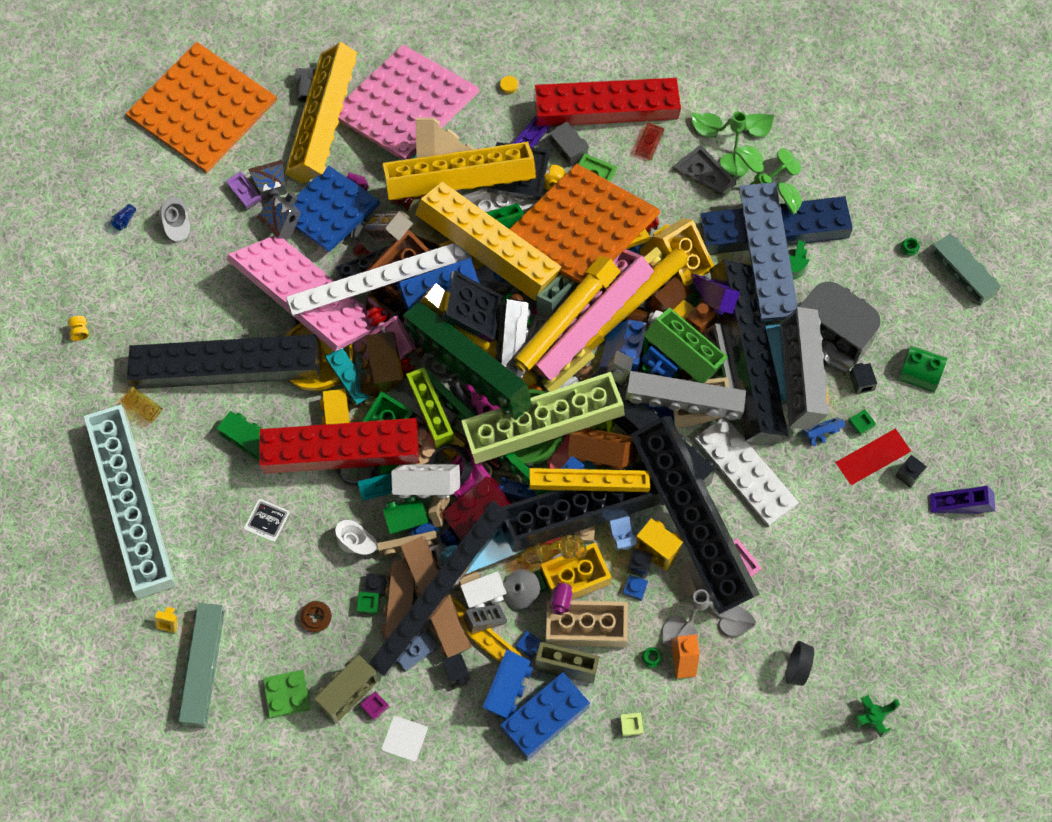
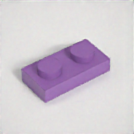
M241 171L226 180L229 188L247 210L262 201L260 194Z

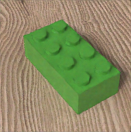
M671 308L661 314L644 334L649 343L657 346L666 357L671 358L680 369L685 370L698 383L707 382L728 358L726 354Z

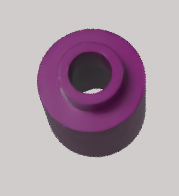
M557 583L556 587L553 588L549 605L553 613L563 615L569 612L573 596L572 587L565 583Z

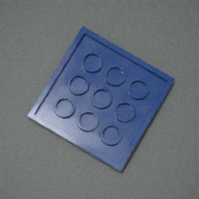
M327 166L322 175L314 178L296 195L298 199L294 206L300 211L301 215L295 228L327 252H330L380 205V202L376 197L334 168Z

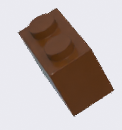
M675 277L671 281L665 282L661 286L662 290H656L650 296L651 300L647 306L654 313L656 310L664 313L669 308L674 310L692 292Z

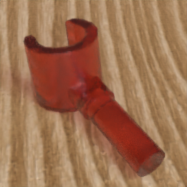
M360 243L353 248V254L357 257H360L362 254L372 253Z

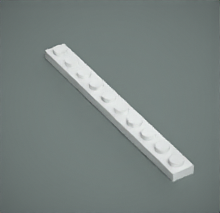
M453 243L288 296L286 301L291 315L294 316L471 258V255Z

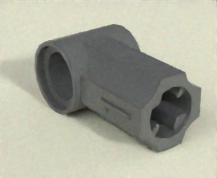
M314 68L295 69L297 101L306 103L315 73Z
M824 341L821 344L822 352L824 353L823 365L825 367L830 366L847 375L855 360L839 352L834 344Z

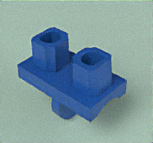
M651 346L641 359L652 369L649 373L651 375L656 372L660 376L671 378L679 368L677 363L663 355L657 346Z

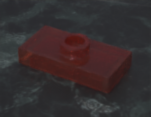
M647 123L635 155L652 160L665 128Z

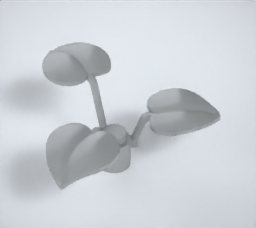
M688 561L680 572L678 589L685 597L693 596V610L688 622L681 616H675L667 620L663 627V644L672 648L671 638L697 634L696 628L691 626L697 610L703 611L708 607H711L715 614L722 619L720 621V628L728 636L737 637L752 629L756 622L753 616L741 606H736L724 612L723 615L718 614L713 602L709 601V594L695 565Z

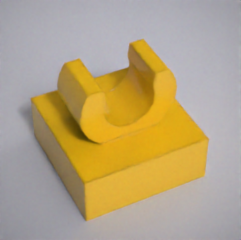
M167 607L165 612L157 611L155 615L156 629L175 634L178 627L177 616L173 614L175 608Z

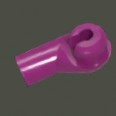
M348 172L347 178L365 191H368L369 184L365 177Z

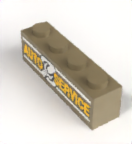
M403 211L376 212L363 229L375 240L399 241L413 223L409 220L410 217Z

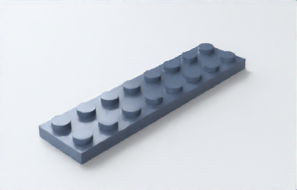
M774 182L740 185L739 193L761 322L785 320L798 305L777 184Z

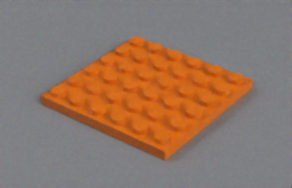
M196 41L126 112V116L201 170L208 173L277 101V96Z
M576 164L509 230L560 265L562 268L559 273L580 284L587 276L585 272L599 256L610 258L614 261L660 214L659 208Z

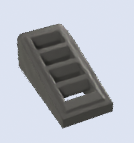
M499 604L465 610L463 619L471 634L507 623V619ZM494 612H497L499 616L498 619L496 618Z

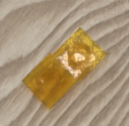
M133 386L121 400L122 403L151 424L163 410L161 406Z

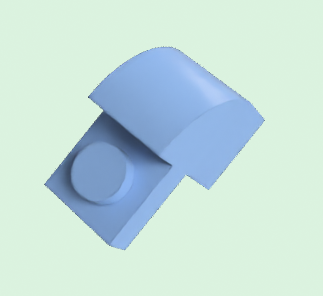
M628 515L608 521L610 535L616 551L630 549L637 544Z

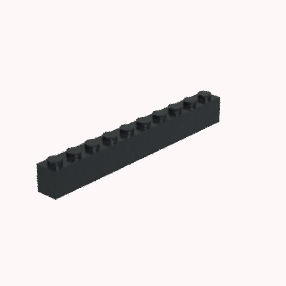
M495 501L490 503L368 663L372 668L384 677L390 674L511 514Z

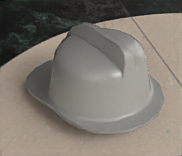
M179 197L168 198L159 210V218L163 223L165 234L173 241H182L190 232L187 206Z

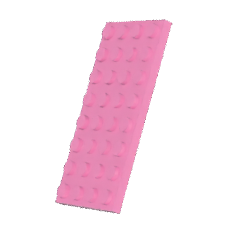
M276 235L230 253L227 257L228 262L290 314L286 297L334 282L323 270L314 265L284 238H278ZM354 297L294 315L299 322L334 351L361 339L365 335L371 334L378 328L377 326H370L372 320L366 319L368 310H366L364 304Z

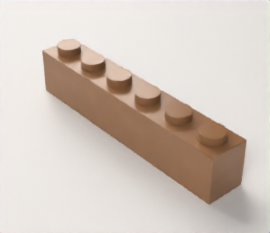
M424 536L401 545L402 550L400 551L403 561H407L410 567L407 571L411 580H415L418 586L415 588L418 597L439 571ZM449 595L432 617L433 625H431L435 637L439 636L441 643L439 647L442 654L447 655L448 658L472 648Z

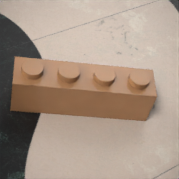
M393 560L392 566L388 567V578H391L390 585L386 586V597H389L388 605H384V617H387L386 624H382V636H385V641L414 604L416 581H412L407 570L410 567L407 561Z

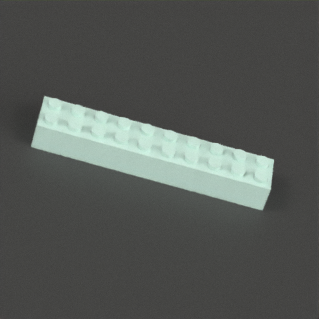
M122 404L84 416L133 593L139 599L176 587L130 424Z

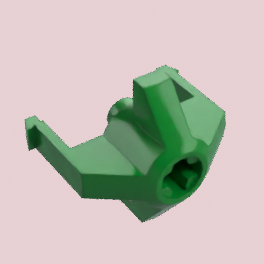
M869 695L861 697L865 712L863 716L858 715L853 720L856 728L863 726L873 728L880 738L887 735L891 729H886L883 721L886 716L895 712L901 706L898 699H894L890 704L882 707L873 704Z

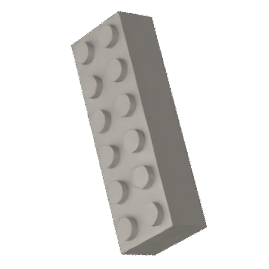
M797 307L780 324L789 427L811 430L828 415L829 405L827 404L826 371L823 365L824 353L822 352L821 321L818 310Z

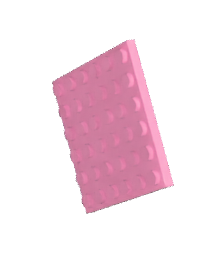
M402 45L343 100V109L339 114L338 120L401 160L411 159L417 153L416 118H435L440 122L439 126L443 128L480 91L476 85L409 47Z

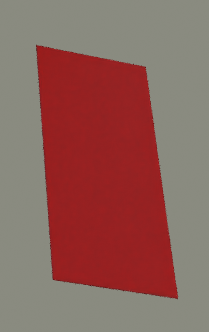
M895 428L835 463L852 486L912 451Z

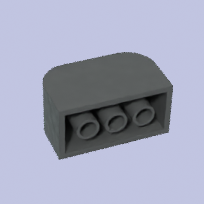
M822 282L818 284L799 306L818 310L821 321L820 335H822V342L827 341L834 344L839 352L854 359L855 365L872 345L880 326V316L874 307L869 305L865 299H860L854 295L850 289L844 288L835 282Z

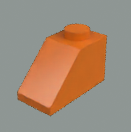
M697 634L671 638L676 679L696 677L700 656Z

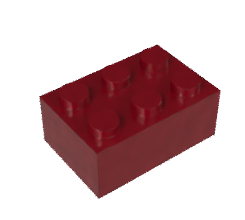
M486 476L446 509L442 515L462 541L492 501H495L501 507L512 503L495 479Z

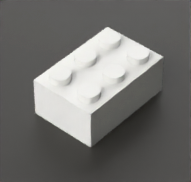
M402 464L392 470V494L399 495L400 498H408L411 495H418L419 498H428L430 495H437L438 498H448L449 495L454 494L460 488L459 464Z

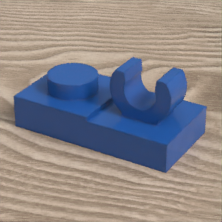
M835 417L817 424L811 430L802 429L805 437L809 438L810 444L816 446L815 439L817 437L820 438L822 443H825L826 439L822 435L823 433L834 434L839 432L840 428L846 426L844 419Z

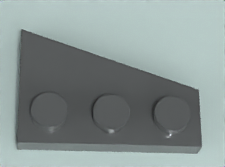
M701 144L673 166L674 170L722 196L736 185V181Z

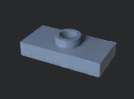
M426 631L416 638L399 663L406 672L436 651L438 646Z

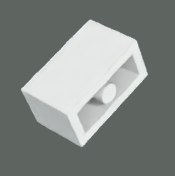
M498 571L460 586L468 609L485 607L484 604L491 601L492 604L499 603L504 600L503 597L507 594Z

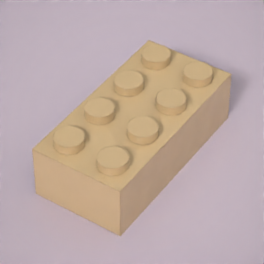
M547 600L546 643L556 646L627 647L628 602L571 600L569 612L558 615L549 608L551 600Z

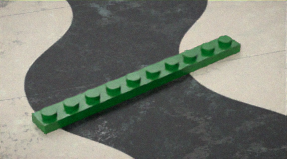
M423 367L427 372L438 400L442 399L445 402L446 408L458 415L457 418L461 423L462 420L475 416L426 367ZM513 452L497 457L502 463L505 461L509 465L510 471L514 475L518 474L522 478L523 484L530 488V469ZM533 489L536 496L552 491Z

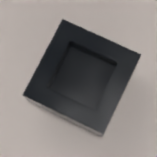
M366 574L364 592L379 593V596H384L386 575Z

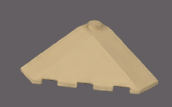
M416 118L417 158L474 150L468 143L463 145L459 142V136L450 129L445 131L439 126L440 122L437 119Z

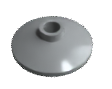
M519 569L511 573L504 584L507 593L505 596L506 601L517 609H525L533 605L540 593L538 577L532 571L526 569Z

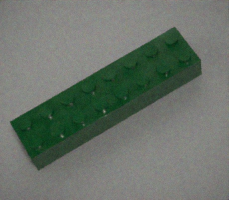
M419 301L403 315L404 326L408 330V338L412 343L419 344L426 354L430 353L439 364L443 363L447 366V369L453 375L457 374L464 384L471 385L478 395L485 396L492 406L496 405L506 417L510 416L516 421L532 406L526 382Z

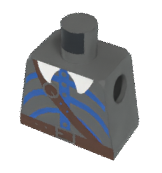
M282 160L249 169L251 180L262 200H271L274 196L280 197L287 194L285 170Z
M288 192L286 197H272L258 214L257 218L278 238L290 239L301 215L300 211L294 206L298 197L292 192Z

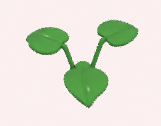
M737 111L733 113L732 119L729 118L723 125L721 118L715 114L692 113L693 127L703 137L714 138L718 131L722 132L729 124L731 130L736 133L733 154H725L720 160V165L733 177H742L749 170V167L741 157L734 153L738 147L740 132L744 129L748 130L749 134L754 137H765L770 133L774 115L750 114L746 116L745 113Z
M745 145L734 152L741 157L753 172L757 173L754 176L755 180L750 185L771 183V178L784 168L790 175H797L801 171V164L798 159L785 148L777 151V158L782 166L769 176L761 174L764 169L762 164L764 158L755 147ZM785 182L778 183V191L794 215L802 204V197L793 185H787Z

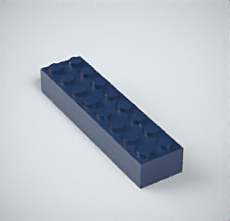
M846 196L802 201L801 206L794 215L786 203L780 204L787 246L797 245L798 240L804 241L806 244L850 238L853 227ZM742 208L700 213V234L709 255L749 250Z

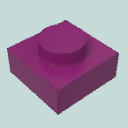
M376 691L360 704L374 721L389 708V705Z

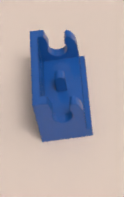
M506 477L502 478L500 488L509 500L519 502L536 496L535 491L527 488L524 484L507 480Z

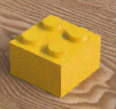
M651 518L636 536L637 544L635 548L653 554L652 562L664 571H667L680 555L683 542L678 534L670 533L665 529L666 527L658 520L654 521Z

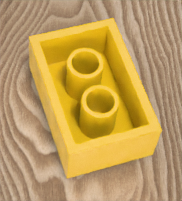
M682 218L653 236L663 259L675 248L678 250L682 248L689 256L687 258L688 263L672 276V278L677 277L686 287L693 283L690 277L691 273L704 276L714 266L692 219Z
M596 542L545 562L540 567V572L551 596L553 588L556 587L557 583H565L572 587V600L611 585L612 577Z

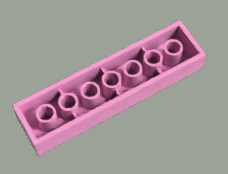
M625 249L613 261L620 270L618 276L607 288L602 287L531 368L532 371L551 381L566 364L571 362L577 352L585 347V344L598 333V330L611 319L618 309L623 307L630 296L634 295L637 289L654 272L642 255Z

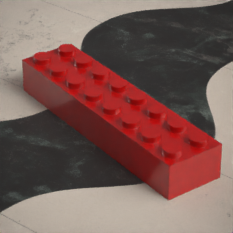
M677 77L538 84L534 87L533 96L537 126H560L565 122H568L569 125L675 120L679 119L681 112Z
M416 418L260 429V467L264 474L420 463L419 426Z

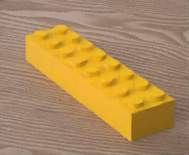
M342 42L320 53L284 173L302 184L322 175L325 171V162L330 154L329 149L334 140V131L339 123L338 118L343 109V100L347 95L348 83L352 78V69L356 64L357 52Z
M528 142L383 163L389 200L426 195L441 182L457 191L459 189H474L479 186L489 187L500 183L509 184L520 180L528 181L536 178L534 157Z
M441 182L420 200L415 215L534 301L537 299L536 296L558 277L562 268L560 265L444 182Z

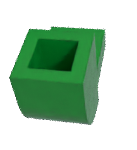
M798 240L795 255H789L793 280L800 278L806 272L809 259H806L807 249H804V241Z

